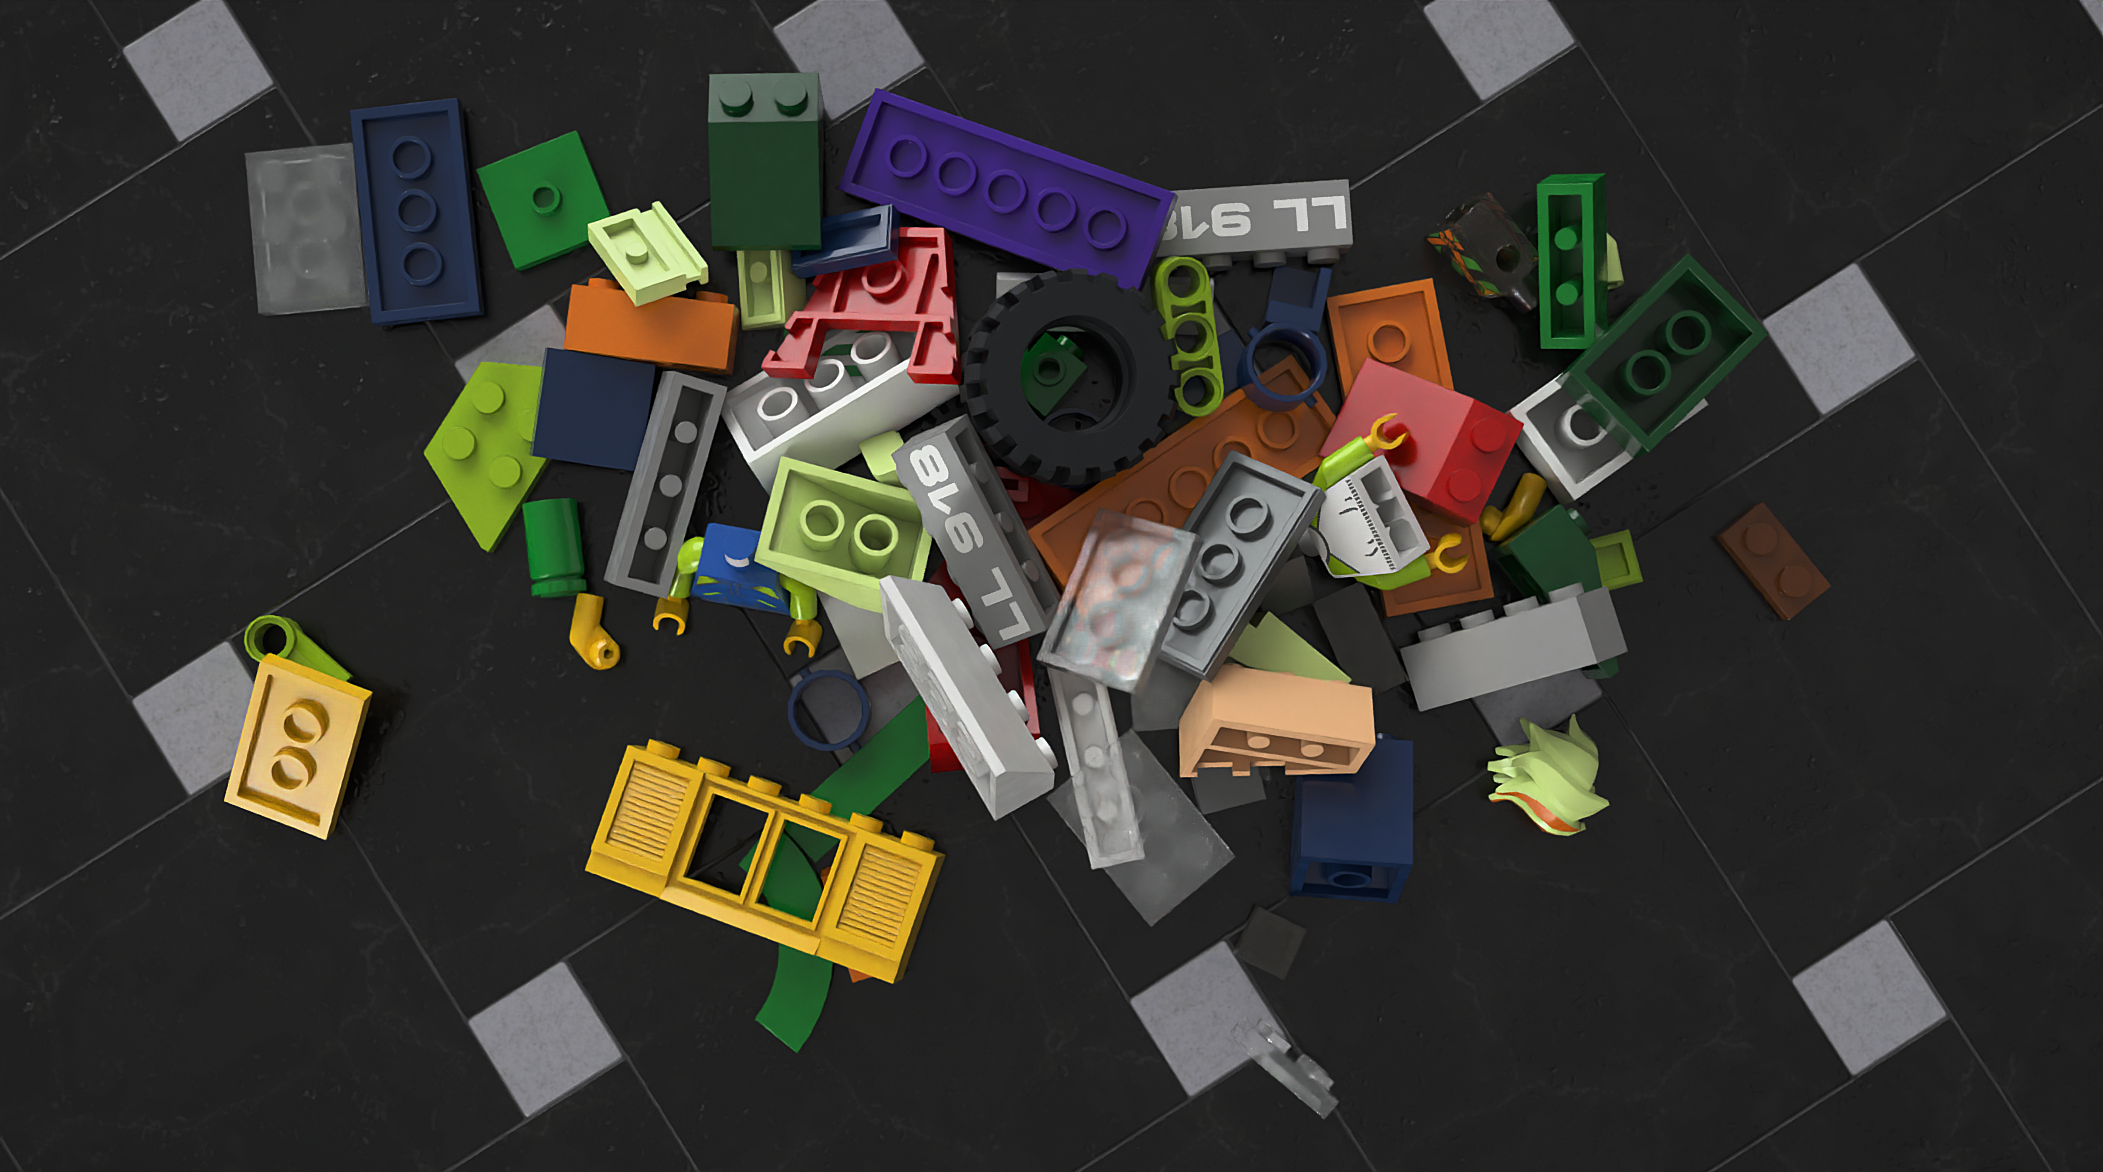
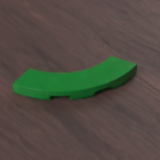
M783 829L762 893L771 908L812 922L823 888L817 877L816 870L804 851ZM759 840L739 863V866L747 873ZM778 943L779 956L775 980L771 992L755 1020L798 1053L812 1033L824 1008L830 989L833 962Z

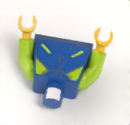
M709 523L707 525L704 537L696 536L683 541V545L678 553L677 566L667 599L661 597L658 599L653 619L655 630H658L662 618L670 617L677 620L679 623L677 635L682 634L685 630L689 613V603L686 597L690 595L694 599L791 616L795 620L792 622L783 645L788 655H792L797 641H801L809 647V658H812L823 633L821 625L813 620L817 616V589L754 561L761 531L717 523Z

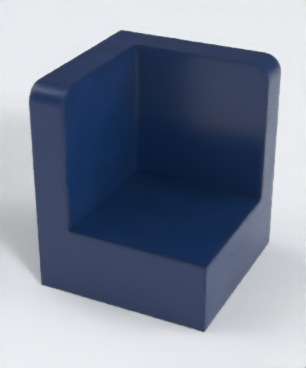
M1285 266L1275 267L1261 329H1265L1273 323L1292 322L1305 326L1317 336L1320 330L1332 269L1321 267L1318 273Z

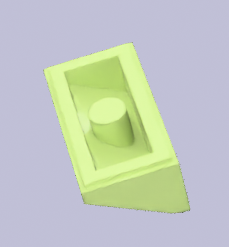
M793 250L737 251L742 330L784 328L793 312L803 311L807 305L806 279H799L791 270Z

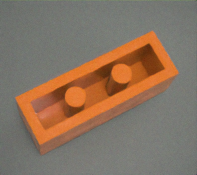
M589 278L588 286L572 284L563 349L656 365V367L733 376L741 312L734 304H728V296L704 291L696 292L695 300L674 297V294L636 307L628 294L621 290L619 282L601 278Z

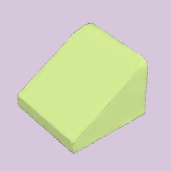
M894 429L859 443V448L872 475L880 483L909 490L900 482L896 472V464L891 456L893 452L904 444L899 432L896 433Z

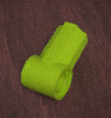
M274 615L261 616L252 621L245 631L244 644L246 651L258 662L268 654L263 646V635L270 627L279 625L286 632L287 643L283 651L277 654V656L348 683L354 678L307 637L296 622L289 618Z

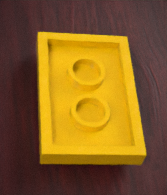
M268 653L260 660L224 801L326 840L335 830L373 692Z

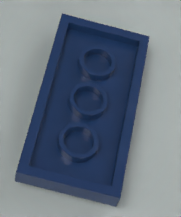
M458 98L350 110L372 324L378 327L483 315L484 307L462 102Z

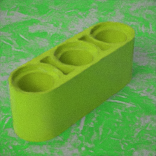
M1169 256L1161 259L1154 266L1150 274L1153 310L1158 309L1167 322L1159 328L1165 340L1175 339L1178 327L1183 322L1189 320L1194 323L1198 331V339L1191 349L1182 351L1177 346L1179 354L1171 356L1172 370H1181V387L1173 389L1171 400L1178 403L1177 410L1192 416L1203 417L1213 413L1220 406L1224 394L1210 279L1206 268L1200 261L1192 257ZM1183 266L1190 274L1191 284L1187 292L1177 297L1173 295L1168 287V277L1175 267ZM1199 375L1204 381L1205 393L1198 403L1188 405L1183 397V386L1190 377Z

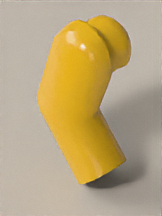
M579 593L577 594L571 624L570 642L590 667L597 670H606L619 662L621 650L619 645L600 625L605 597Z

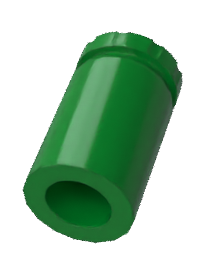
M548 499L522 504L530 577L535 581V584L531 585L532 596L556 598L577 595L579 592L587 591L586 579H582L585 568L577 499Z

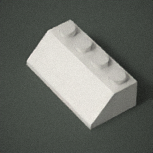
M832 329L826 334L814 379L770 378L765 371H762L726 393L720 414L745 460L769 496H771L781 456L834 470L862 453L859 448L861 441L894 429L897 432L936 407L941 406L945 401L960 394L958 385L914 383L906 373L917 332L872 331L869 333H856L859 330ZM854 344L851 349V355L821 356L835 345ZM856 365L862 376L850 377L844 366Z

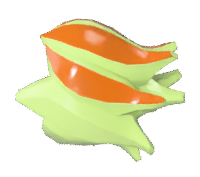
M1572 714L1569 720L1566 734L1542 729L1535 723L1529 722L1525 717L1520 718L1523 731L1530 743L1505 745L1495 748L1497 755L1508 756V758L1488 762L1487 770L1498 772L1493 776L1494 782L1503 783L1496 788L1495 793L1488 795L1491 802L1512 801L1546 833L1569 836L1585 830V822H1579V819L1591 816L1609 806L1608 800L1594 794L1595 787L1593 783L1599 766L1596 743L1580 729L1575 714Z

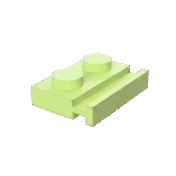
M660 201L652 203V210L640 213L636 208L588 224L589 242L636 307L686 290V284L698 280L701 285L709 282L708 265Z

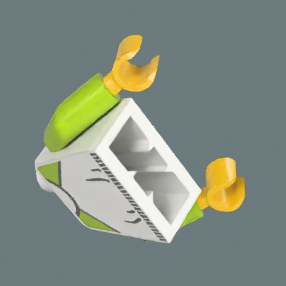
M1389 413L1379 418L1373 424L1369 436L1364 439L1360 435L1322 461L1312 484L1322 488L1327 498L1298 543L1302 552L1307 556L1314 557L1320 555L1329 574L1333 577H1354L1358 582L1384 591H1391L1430 577V570L1436 568L1446 573H1457L1463 569L1469 557V554L1453 559L1444 553L1443 549L1454 547L1461 543L1463 536L1459 533L1444 535L1439 540L1436 551L1424 555L1431 547L1384 454L1376 458L1372 454L1380 448L1393 449L1408 439L1409 431L1396 440H1390L1384 435V423L1397 416V413Z

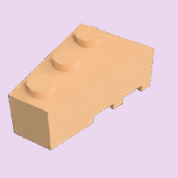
M1225 663L1221 666L1212 683L1202 679L1179 720L1180 777H1197V768L1232 767L1233 776H1250V766H1285V775L1357 773L1376 745L1372 688L1350 685L1341 680L1325 681L1300 677L1291 672L1275 673L1244 668L1235 663Z

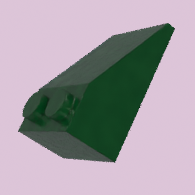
M819 73L709 74L708 143L713 251L822 250L824 101Z
M1561 503L1537 513L1530 522L1489 550L1524 598L1536 596L1539 606L1551 603L1548 592L1582 582L1584 592L1602 588L1595 548L1587 539L1592 532L1586 521L1575 509L1570 508L1566 511ZM1616 656L1579 668L1586 679L1611 678L1619 672Z

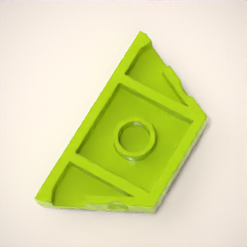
M481 361L424 451L425 457L480 547L490 553L495 551L522 508V504L525 503L552 460L529 456L542 367Z

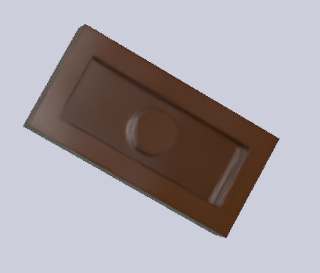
M1763 501L1755 504L1715 536L1783 621L1790 620L1831 587L1829 582Z

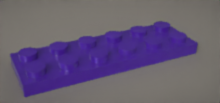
M875 88L838 190L845 194L878 206L893 204L900 214L939 228H944L947 231L1060 272H1064L1069 268L1087 269L1088 275L1096 276L1101 272L1118 277L1117 285L1126 290L1134 286L1141 293L1178 199L1174 192L879 88Z

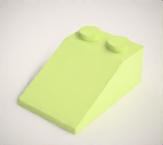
M781 456L754 561L850 605L883 614L879 580L888 575L922 582L933 537L925 530L921 512L909 490Z

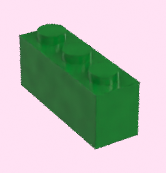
M1606 173L1554 174L1537 184L1541 349H1588L1608 329Z

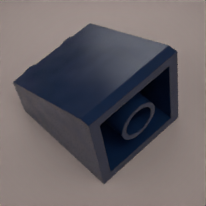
M1377 733L1375 734L1376 745L1357 773L1296 775L1289 896L1385 903L1398 902L1413 866V741L1399 740L1392 734Z

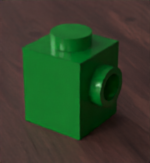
M1045 332L1022 359L1021 384L1025 398L1034 413L1043 421L1048 415L1058 410L1085 378L1088 371V366L1082 362L1086 354L1073 341L1062 334L1055 340Z

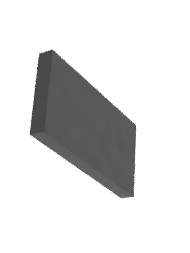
M1230 450L1116 631L1118 636L1123 641L1212 683L1327 498L1322 488L1234 450Z

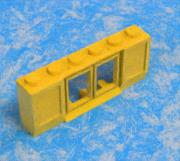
M649 739L647 747L627 746L593 841L592 851L585 871L894 984L902 980L945 858L944 854L932 850L935 844L934 840L905 830L901 839L881 832L884 822L856 812H852L850 820L830 813L832 803L807 794H801L799 802L779 795L781 785L751 775L748 783L728 777L731 767L711 759L700 757L697 765L678 758L681 749L661 741ZM715 794L769 813L740 896L687 877ZM787 820L841 839L812 922L758 903Z

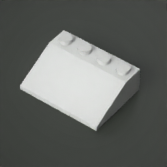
M893 575L880 579L879 585L885 635L994 820H998L1053 789L1055 777L1053 769L1058 767L1055 755L1043 737L1034 740L1024 723L1030 720L1028 711L1016 691L1012 690L1006 693L996 677L1002 673L1000 665L987 644L978 647L969 632V629L973 628L974 624L963 602L959 598L951 601L944 588L940 585Z

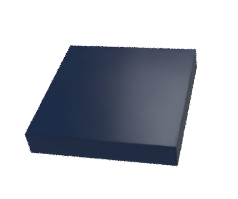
M549 347L545 348L529 456L635 471L647 429L656 365Z

